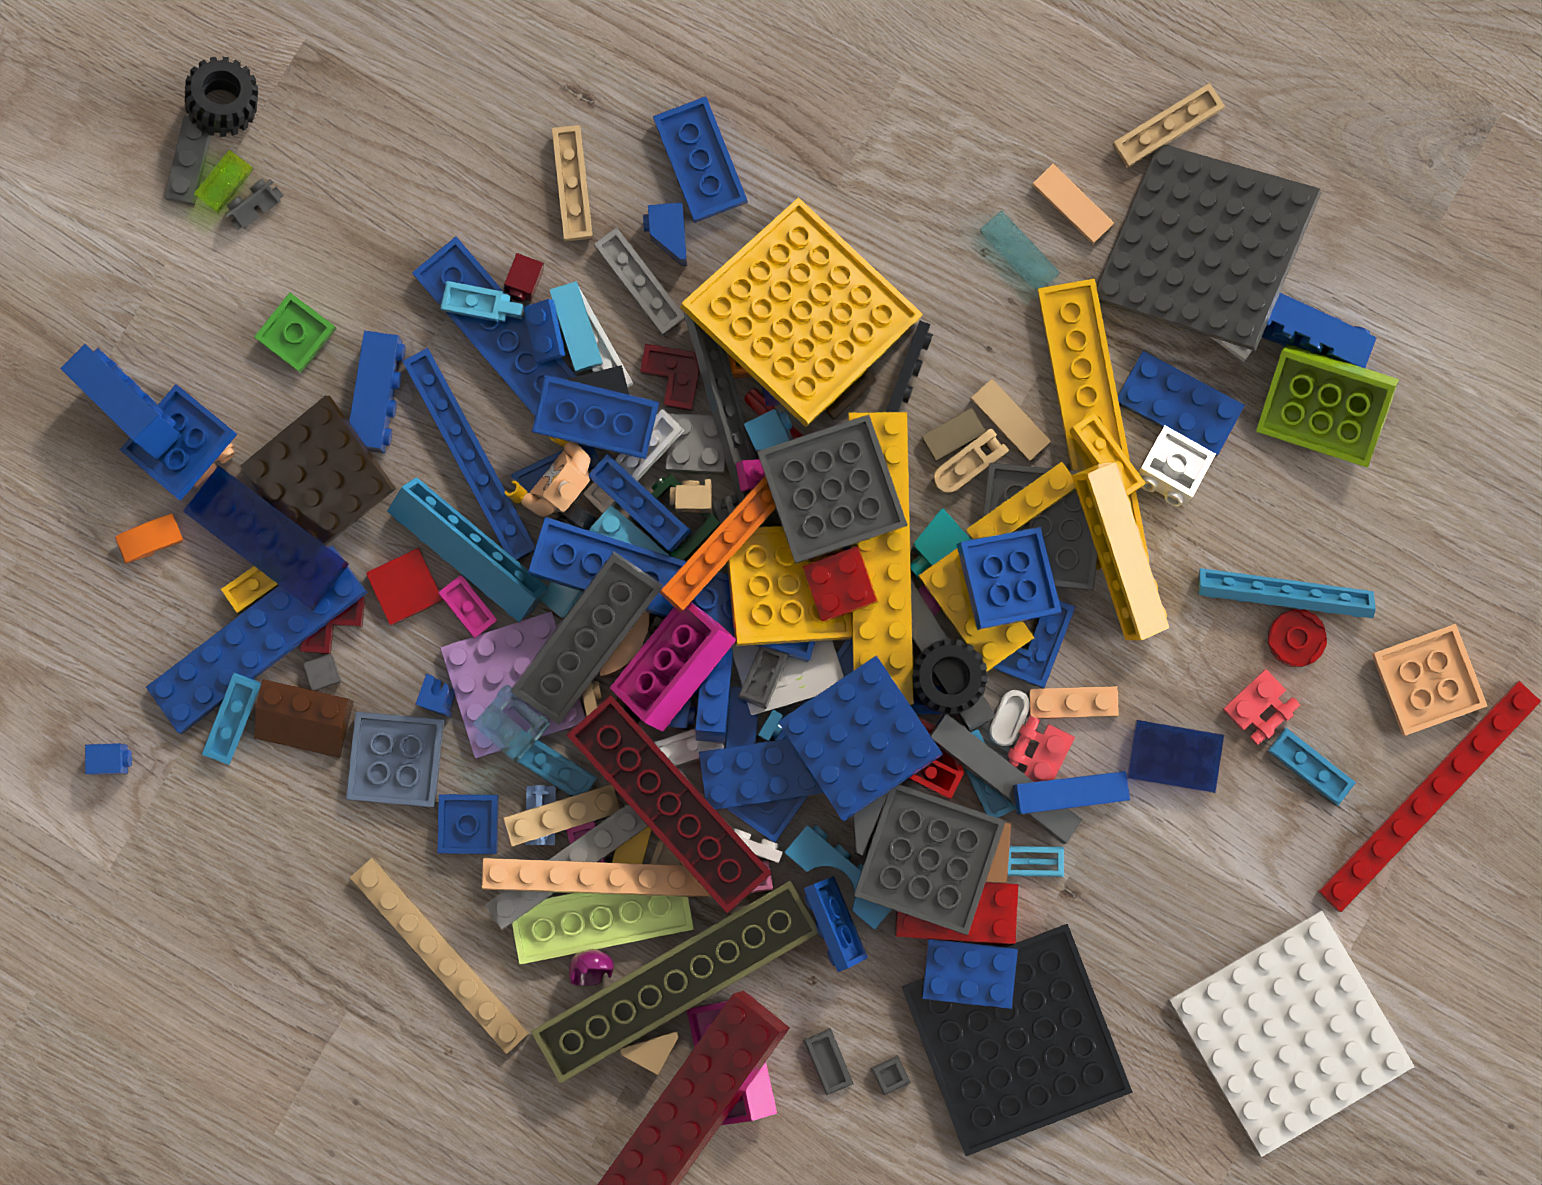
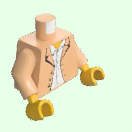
M549 436L550 440L564 447L563 452L530 493H527L517 481L511 482L516 487L514 492L508 493L504 491V493L514 503H521L539 516L545 517L555 511L564 513L590 481L588 474L590 457L578 443Z

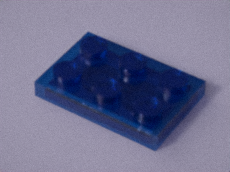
M1136 720L1127 779L1216 793L1224 735Z

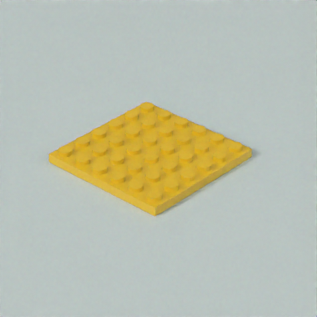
M799 197L686 298L680 306L696 324L805 427L813 422L914 326L923 315Z

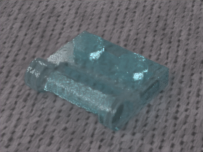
M505 685L499 690L497 697L477 718L473 725L517 763L546 731L550 721L543 715L539 716L519 697L511 693L512 687L510 685ZM507 704L531 724V728L527 732L502 711Z

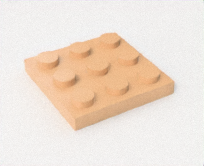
M1456 624L1371 654L1402 736L1488 706Z

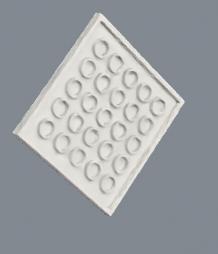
M1318 911L1168 999L1260 1157L1265 1156L1415 1067L1323 911Z

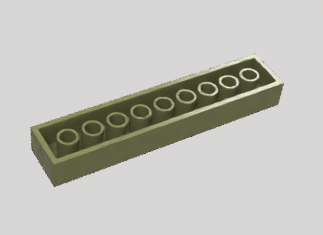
M789 881L531 1030V1033L559 1083H562L819 934L816 924L793 884Z

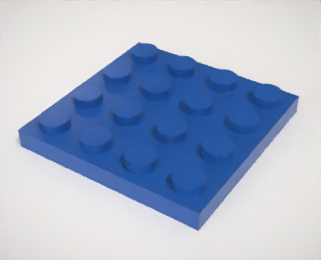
M877 655L778 721L842 821L847 820L943 755Z

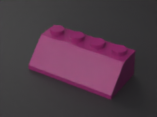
M692 602L682 612H679L674 607L611 685L610 689L644 723L663 732L735 643L736 639L717 621Z
M728 1000L687 1010L694 1047ZM766 1062L721 1125L749 1122L777 1114Z

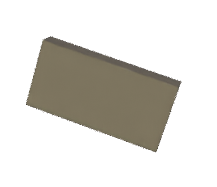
M971 407L922 435L921 438L935 462L976 440L986 430Z

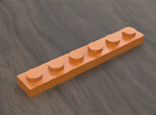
M765 476L659 591L679 612H682L776 508Z

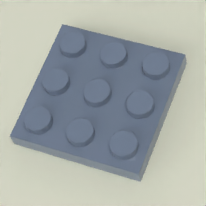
M356 712L346 799L435 808L445 720Z

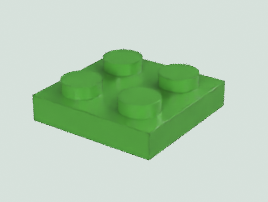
M289 292L254 338L298 372L302 373L337 328Z

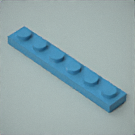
M1204 568L1199 569L1198 595L1210 598L1232 599L1239 602L1247 601L1269 606L1276 605L1298 610L1306 609L1329 614L1336 613L1373 618L1376 611L1374 591Z

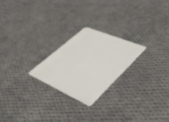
M815 641L809 662L788 656L783 669L788 685L774 690L767 709L747 702L750 714L756 715L815 697L844 678L833 641ZM734 643L731 648H733L734 661L743 686L759 647L754 645L735 646Z

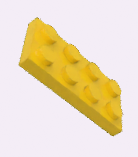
M957 548L918 575L966 644L972 645L973 649L982 655V660L986 663L987 667L986 672L1034 638L1023 621L977 630Z

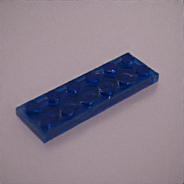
M220 466L215 469L183 510L189 517L313 611L349 565L348 562Z

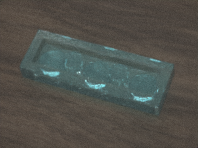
M1002 210L980 229L981 234L1036 292L1038 288L1046 287L1059 276V270Z

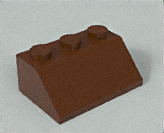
M262 679L255 707L254 738L340 758L354 701L344 697Z

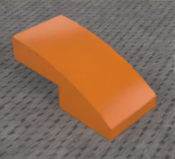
M173 513L115 536L125 564L151 556L155 551L182 543L183 541Z

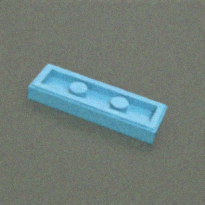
M577 281L550 289L575 372L602 365L603 361Z

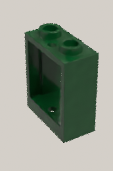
M671 474L667 478L662 476L651 487L653 490L651 494L659 500L670 487L682 484ZM699 513L706 521L677 550L671 553L630 515L631 519L669 556L683 561H687L721 524L711 513Z

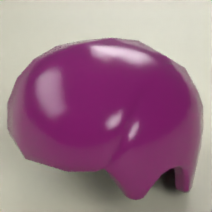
M595 949L575 954L569 965V983L575 986L600 984L605 973L608 974V978L612 977L614 970L613 960L606 953Z

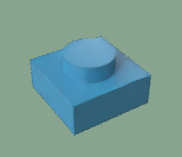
M772 710L757 736L765 741H769L770 737L776 739L782 730L778 721L781 720L783 715Z

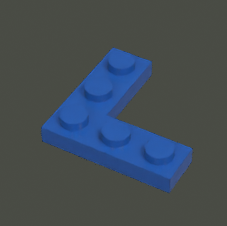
M1059 600L1061 613L1039 618L1033 633L1034 638L1030 641L1028 649L1019 648L991 669L1044 689L1075 606Z

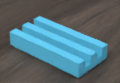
M1010 846L1007 876L1064 877V847ZM1011 852L1058 853L1057 859L1011 858ZM1011 864L1057 865V871L1011 870Z

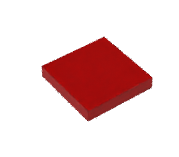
M419 548L366 572L391 626L443 602V599L438 594L439 589Z

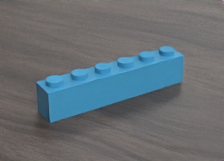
M417 477L401 487L389 506L387 512L398 523L404 525L421 542L428 545L441 559L453 566L465 579L472 582L488 598L496 602L509 616L515 618L519 623L535 610L549 589L537 577L527 575L528 570Z

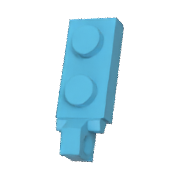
M446 281L440 308L444 312L496 322H505L506 316L522 319L524 311L523 304L510 302L511 296L504 294L503 291Z

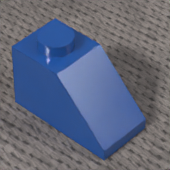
M682 203L648 205V214L643 215L644 232H650L651 241L678 264L687 266Z

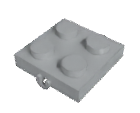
M669 413L685 431L667 449L666 472L724 475L725 456L713 415Z

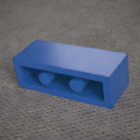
M733 648L726 652L700 685L695 729L696 741L725 743Z

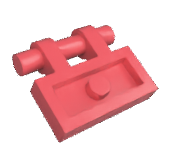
M1265 669L1222 710L1242 731L1252 724L1257 730L1250 736V739L1256 745H1259L1265 738H1271L1275 734L1274 730L1284 720L1288 722L1294 716L1293 712L1300 704L1293 697L1283 704L1278 698L1286 689ZM1271 706L1276 713L1265 722L1259 716Z
M1030 715L1026 724L1021 725L1019 730L1020 736L1014 748H1010L1007 757H1009L1008 762L1016 768L1019 763L1026 765L1027 768L1024 774L1034 782L1054 780L1075 736L1050 724L1047 725L1042 734L1036 731L1040 720ZM1031 739L1039 743L1032 757H1029L1024 753Z

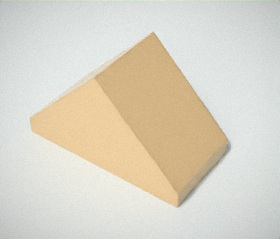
M677 1030L622 1047L619 1050L625 1058L659 1075L679 1038V1033Z

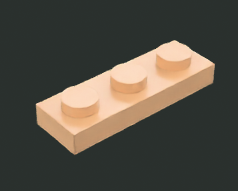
M1117 686L1029 689V715L1038 719L1119 716Z

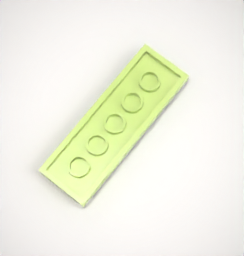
M571 893L545 899L512 923L519 965L580 953L589 949H600L694 930L688 897Z

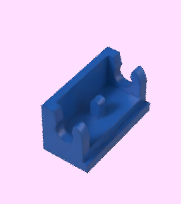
M426 674L415 705L451 718L453 712L450 710L455 699L453 688L449 690L446 683L441 689V680Z

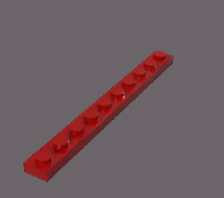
M1521 681L1516 682L1317 892L1338 912H1342L1537 707L1541 700Z

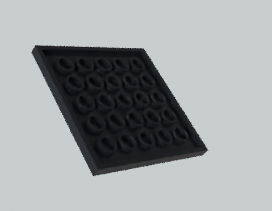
M1068 924L1006 946V948L1018 949L1012 1009L922 999L924 978L901 986L965 1156L1133 1093Z

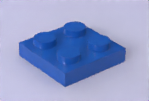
M439 794L437 853L498 854L499 795Z

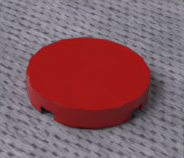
M1292 609L1281 613L1272 622L1268 630V645L1271 653L1279 662L1289 667H1303L1314 663L1322 656L1327 645L1326 629L1323 622L1314 613L1305 609Z

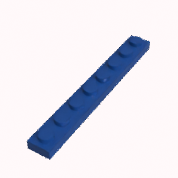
M426 348L402 361L503 549L516 561L533 553L536 547L510 498L504 493L505 489L430 350Z

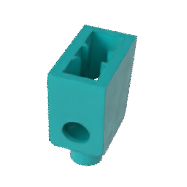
M943 508L912 545V549L917 553L918 557L910 563L911 573L917 579H919L918 575L957 548L956 544L971 540Z

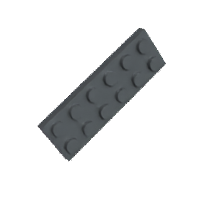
M613 551L513 685L511 693L557 724H560L661 590L662 584Z

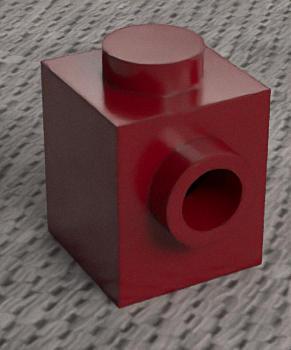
M516 253L504 283V292L508 293L511 299L524 302V300L532 302L544 271V263Z

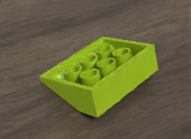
M1286 344L1281 352L1256 432L1368 468L1399 379Z

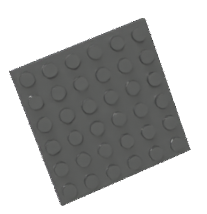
M1164 144L1153 155L1098 284L1099 302L1256 351L1321 196L1320 188Z

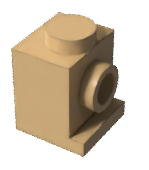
M705 479V485H700V481L686 480L682 481V485L670 487V505H675L677 513H712L711 479Z

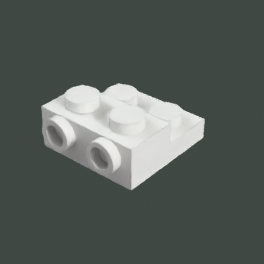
M1164 426L1138 471L1146 483L1141 488L1147 492H1159L1165 496L1166 502L1172 506L1178 507L1181 505L1186 507L1196 492L1215 453Z

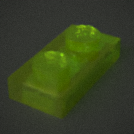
M228 150L194 195L219 214L254 169L231 150Z

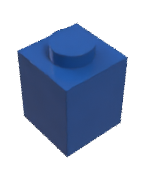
M122 743L85 745V774H128V767L132 766V752L128 750V745Z

